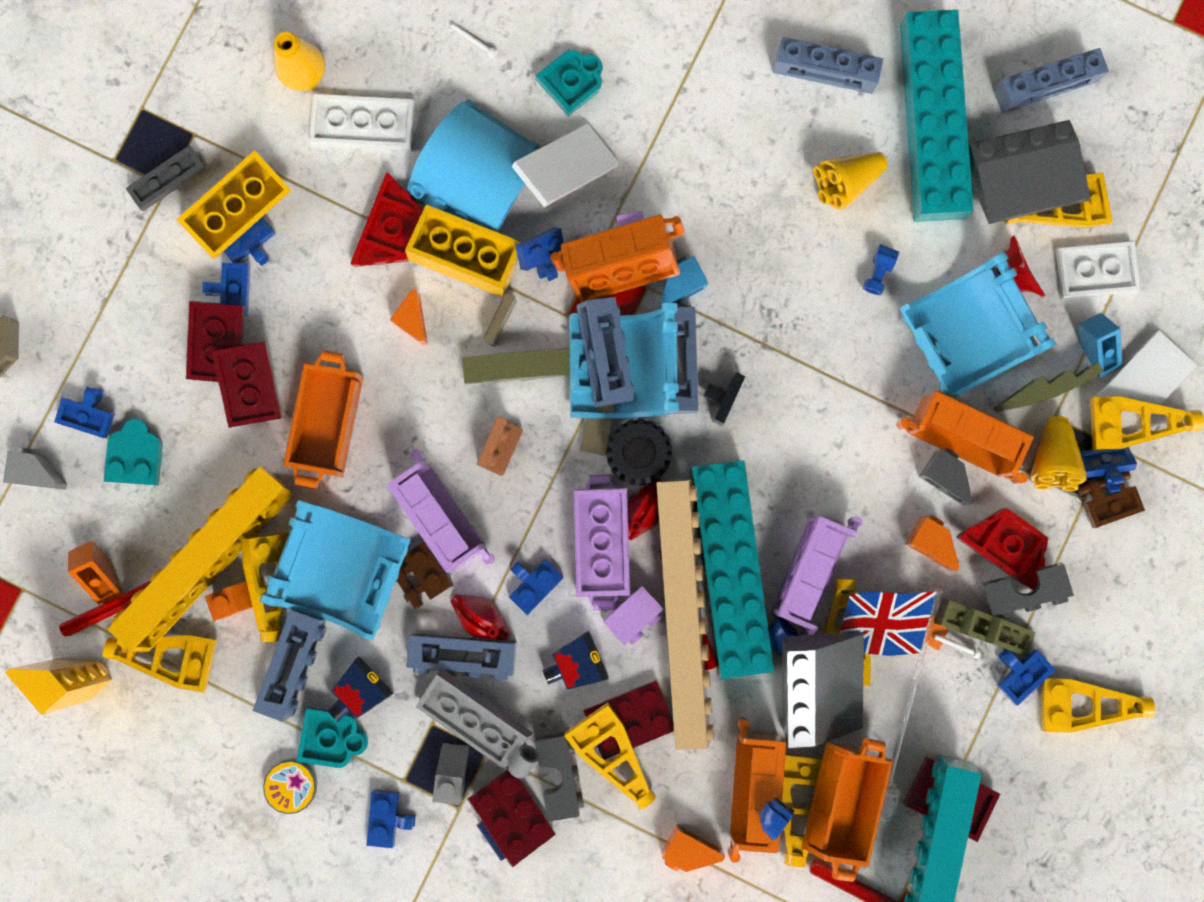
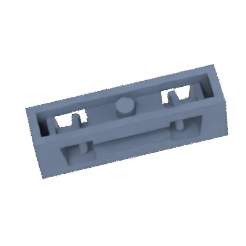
M782 37L773 73L872 94L879 83L884 58ZM794 67L798 68V70H792L790 68ZM853 81H860L862 84L853 83Z
M1097 48L1003 78L993 91L1001 113L1097 83L1109 70L1101 48Z
M616 298L586 300L576 305L595 408L633 401L634 385L630 381L628 370L630 363L625 353V335L620 326V308L616 303ZM588 320H589V325H590L591 334H590V332H589ZM598 376H599V380H600L601 392H600V387H599V382H598Z
M677 307V313H675V322L678 323L677 338H684V325H687L688 338L684 341L685 383H689V397H686V384H679V392L676 393L679 411L674 414H692L699 411L695 307Z
M290 610L252 711L281 722L289 719L290 716H294L299 704L296 701L299 691L302 692L308 680V676H305L308 666L313 665L317 656V651H314L318 641H322L327 629L324 626L325 619L297 610ZM295 641L299 643L304 641L305 644L299 648L286 686L275 688L276 683L282 679Z
M411 634L408 641L406 668H413L414 673L428 674L429 669L440 670L442 668L452 676H455V672H466V677L481 678L482 674H492V679L508 680V676H513L515 670L517 642ZM426 644L440 645V649L483 652L485 649L501 650V653L492 651L486 653V662L498 663V666L484 665V661L441 658L438 661L426 660V657H438L439 647H426Z

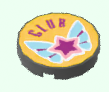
M290 759L283 760L273 766L267 773L263 784L264 797L268 804L277 812L284 814L298 813L307 808L314 800L317 793V776L306 763Z

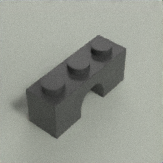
M1061 562L1035 569L1038 583L1036 588L1029 593L1017 592L1013 588L1009 576L983 582L992 615L1006 618L1015 615V610L1025 608L1026 612L1041 609V604L1052 602V605H1059L1068 602V597L1074 596L1065 565Z
M564 732L536 737L535 746L539 755V768L554 767L560 771L563 779L556 788L544 790L543 796L548 822L580 817V808H584L582 791L577 792L575 782L580 781L578 765L572 764L571 755L576 754L574 748L564 736Z

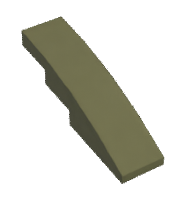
M570 349L512 352L462 358L465 384L497 383L514 380L526 381L570 375Z
M1096 363L1086 367L1076 375H1074L1071 369L1064 371L1049 382L1044 376L1035 378L993 409L995 412L1018 409L1057 397L1083 385L1104 372V370Z
M945 598L941 600L934 621L935 624L1023 656L1029 654L1036 633L1009 621Z

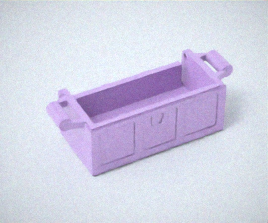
M413 449L410 456L417 461V464L387 484L392 495L446 572H455L479 554L483 556L485 564H492L495 561V556L488 552L483 541L433 469L423 458L424 454L420 450Z
M589 475V482L585 489H573L576 597H589L593 605V611L614 610V604L618 596L630 595L627 488H615L610 480V475ZM590 485H610L611 488L590 489ZM614 596V600H593V597Z
M821 516L811 517L808 520L771 610L772 614L805 627L804 634L802 635H814L819 628L812 625V622L846 539L856 537L857 529L862 524L860 517H850L847 527Z

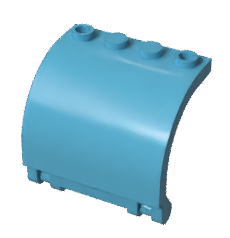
M468 99L450 111L434 130L416 161L406 192L424 204L500 233L507 214L526 186L512 168V165L520 158L540 149L539 144L533 140L526 139L491 116L489 111L476 107L475 102Z
M1005 252L993 257L983 265L944 287L900 308L903 321L911 328L917 346L923 350L928 359L929 368L936 373L940 381L942 391L953 398L1057 345L1053 338L1050 339L1045 330L1047 326L1044 321L1038 323L1013 277L1017 276V273L1007 263L1008 257ZM995 266H997L998 270L1000 271V273H1001L1000 276H999L997 270L995 269ZM1034 335H1036L1038 341L1040 342L1039 345L1036 342Z
M676 303L661 304V309L649 313L620 316L621 330L625 335V353L630 363L628 369L630 381L634 385V400L623 404H616L614 413H598V407L595 408L578 313L569 315L570 418L638 419L665 416L679 411V403L676 402V393L679 392V384L677 383L676 332L678 331V323L675 322V313H677ZM588 320L589 332H590V334H591L590 325H589V320ZM598 376V382H599V387H600V392H601L600 380H599V376Z
M298 499L295 506L297 511L295 516L291 517L288 524L292 526L274 576L269 575L266 582L268 587L266 593H262L260 602L270 606H280L304 612L347 628L364 639L374 640L375 634L380 628V621L385 607L389 603L394 583L398 579L401 564L408 552L410 539L352 516Z

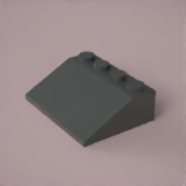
M1070 120L969 143L971 182L988 224L1086 202L1091 198L1079 139Z
M863 632L782 637L783 732L788 748L817 746L863 729Z

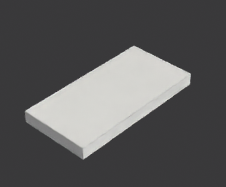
M313 93L309 143L311 146L412 151L416 101L412 98Z
M586 124L514 162L512 168L543 207H546L617 167L619 161L591 126Z
M1158 330L1152 334L1094 397L1121 396L1161 405L1198 365ZM1129 411L1121 412L1123 434L1135 433L1141 427L1139 414Z

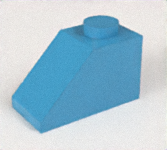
M684 256L677 260L680 274L667 279L659 305L660 309L663 303L677 304L707 288L709 283L695 256L689 259Z
M1102 313L1078 323L1079 342L1090 364L1098 363L1104 370V372L1097 375L1099 378L1123 367L1120 327Z

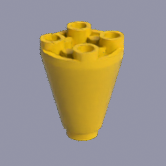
M282 32L278 34L274 41V69L276 76L284 86L292 90H314L325 74L326 63L323 54L316 45L293 33Z
M869 152L826 159L814 166L813 174L819 187L818 197L821 203L824 205L829 204L835 209L846 208L887 170L888 164L885 156L881 152Z
M1050 417L1047 419V424L1044 425L1031 470V481L1034 482V488L1046 490L1051 487H1062V490L1075 491L1078 490L1079 484L1086 481V470L1072 425L1067 417Z

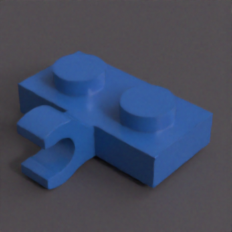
M262 217L224 252L232 263H238L251 254L256 262L263 266L270 259L260 246L276 234Z
M553 227L515 245L521 270L528 271L537 266V273L540 279L547 277L548 281L558 278L557 269L552 264L550 256L554 252H559L561 244L564 243L561 228Z
M222 263L221 283L202 282V293H205L206 296H220V303L243 305L245 306L244 316H248L250 265L248 263Z
M86 387L82 403L68 398L61 399L54 423L101 438H107L115 414L96 408L102 399L103 390Z
M1129 447L1080 451L1086 470V478L1104 475L1106 487L1110 493L1121 491L1119 484L1124 483V478L1120 472L1133 471L1137 466V462Z
M546 559L531 574L517 561L510 570L523 582L509 598L528 615L564 577Z
M1004 649L997 657L1011 671L996 685L1014 705L1018 706L1056 670L1038 650L1034 649L1020 662L1011 651L1008 652Z
M373 790L371 792L366 846L393 848L395 846L396 827L404 830H412V827H415L416 815L398 814L400 792Z

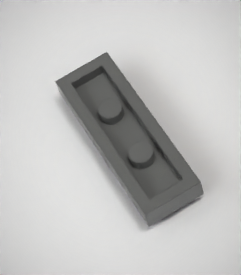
M189 145L125 189L138 208L144 212L207 168Z

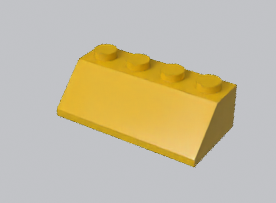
M254 150L176 220L213 259H216L292 190Z
M426 204L405 251L410 262L503 298L518 262L515 245L520 243V241Z
M58 658L9 668L5 672L41 715L87 702L112 680L108 676L107 668L102 663L95 660Z

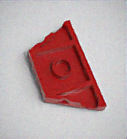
M389 173L385 174L350 264L354 267L409 262L405 249L423 209Z
M1008 508L998 510L956 536L959 541L1030 591L1036 588L1038 578L1035 569L1045 567L1044 554L1047 550L1048 537Z

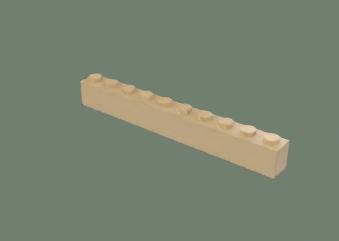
M692 479L657 482L675 750L708 749L710 740H714V725L709 724V714H712L713 710L712 698H707V687L711 686L710 671H705V661L709 660L708 645L703 643V634H707L706 618H702L701 608L705 607L704 591H700L699 581H703V567L698 565L697 554H701V540L696 538L695 529L699 528L700 525L699 513L694 512V501L698 500L697 486L692 485Z

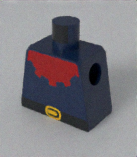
M589 630L554 652L553 658L556 664L542 670L548 685L563 679L567 689L609 679V675Z
M358 656L331 690L339 700L327 711L337 722L349 711L357 719L391 697L394 693L365 661Z

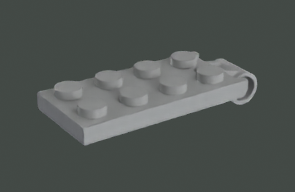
M442 668L439 670L416 708L503 769L508 768L514 777L524 778L539 758L537 750L525 743L533 732Z

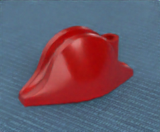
M1012 236L1009 249L1004 252L1008 257L1006 261L1010 268H1014L1017 276L1013 277L1021 292H1032L1040 297H1045L1044 291L1028 267L1016 236ZM996 266V270H997V272H998V274H999V276H1000L1001 273H1000V271L998 270V268H997V266Z
M657 479L655 482L641 488L629 498L627 509L628 539L630 541L659 524L657 482L662 481L661 479Z
M455 594L450 602L457 618L468 634L478 638L507 640L511 634L498 608L488 599Z

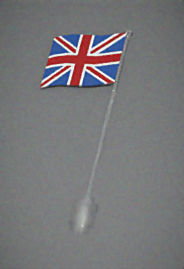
M941 586L934 587V591L908 594L868 591L849 595L840 633L863 632L864 654L896 656L919 653L892 758L893 764L879 820L880 823L888 824L891 818L895 817L901 792L896 788L897 785L892 783L940 594L944 593V589Z

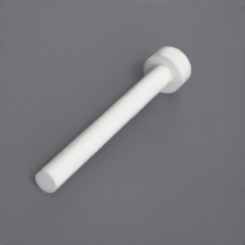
M453 23L451 25L452 29L486 51L490 58L493 59L496 56L497 49L494 47L489 48Z
M933 634L932 636L933 639L970 653L972 658L978 659L981 655V650L976 647L971 649L938 634Z

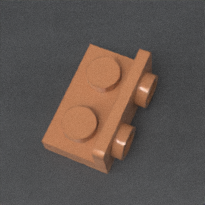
M497 416L476 465L503 476L523 433V429Z

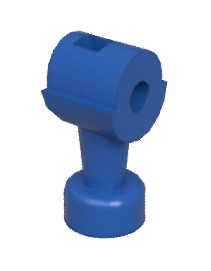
M879 244L873 256L875 268L872 278L865 280L862 287L863 290L874 295H882L885 287L882 280L887 271L891 272L899 256V251Z

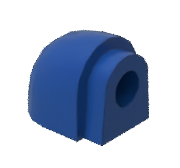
M784 618L777 619L769 628L770 645L772 650L778 655H782V637L799 636L797 631Z
M778 798L767 801L760 813V823L763 831L775 841L792 818L795 810Z

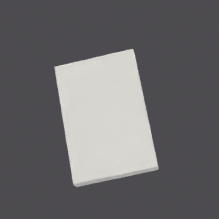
M1135 240L1066 246L1055 249L1061 299L1128 294L1141 291Z

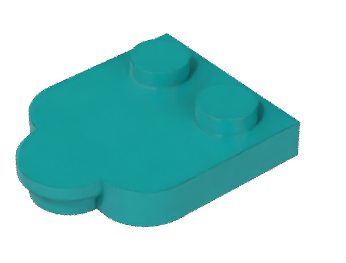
M568 50L537 73L535 80L569 117L599 93L602 85L601 73L603 65L596 55L587 54L583 56L579 51Z
M131 419L123 425L122 431L114 432L109 437L103 482L159 486L163 444L157 435L149 433L148 426L144 421Z
M307 707L296 762L342 768L350 762L352 755H360L366 750L368 737L363 730L358 729L357 721L351 714L347 713L337 722L327 710Z

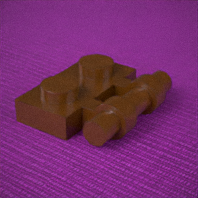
M1129 471L1120 472L1124 481L1131 478ZM1105 477L1097 480L1092 478L1086 480L1085 484L1078 486L1077 492L1080 496L1090 494L1092 497V501L1083 503L1092 528H1098L1145 511L1136 486L1125 488L1124 483H1120L1121 491L1103 496L1101 490L1106 487Z
M426 542L407 552L404 557L407 565L400 568L399 576L396 580L405 594L403 597L406 602L410 601L415 610L424 605L419 598V595L423 592L432 600L453 586ZM411 572H413L420 583L416 588H413L406 577Z

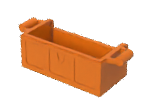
M659 214L561 244V250L552 253L550 259L558 271H566V277L582 303L586 300L598 299L679 275L680 270L672 239L682 236L685 233V229L679 216L664 219L663 215ZM672 224L674 231L669 232L667 225Z
M322 350L321 356L315 364L304 362L283 466L293 468L295 485L317 489L324 475L344 477L364 377L357 372L346 370L343 353ZM323 360L339 363L341 368L323 366L321 362ZM299 470L319 473L318 478L299 475L298 473Z
M938 390L922 397L912 421L905 417L896 423L898 429H904L908 434L939 449H950L957 453L960 459L998 477L1007 478L1013 484L1025 483L1028 479L1025 473H1019L1018 471L1033 441V435Z
M740 717L737 720L739 729L736 739L730 848L727 851L733 863H737L740 860L739 850L766 853L779 852L780 839L779 835L773 841L763 831L760 823V813L767 801H772L773 798H778L782 801L786 743L778 734L747 731L750 723L744 717Z
M864 738L860 748L826 742L802 848L824 861L832 862V877L834 879L853 882L861 866L869 867L893 760L886 757V743L884 741ZM839 864L853 865L852 870L840 869Z

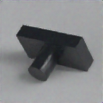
M736 372L727 390L709 382L703 396L720 404L713 419L714 423L720 426L725 423L746 376Z

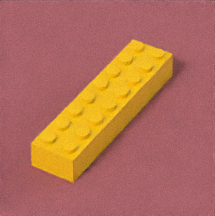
M261 466L258 469H252L244 478L245 483L239 489L235 488L226 497L227 502L220 509L217 508L212 511L207 517L208 522L189 536V542L185 547L176 550L170 556V563L164 569H159L151 576V583L144 590L141 589L133 595L130 600L132 603L126 610L119 611L112 618V624L107 630L128 650L149 652L242 552V538L257 536L295 493L273 473Z

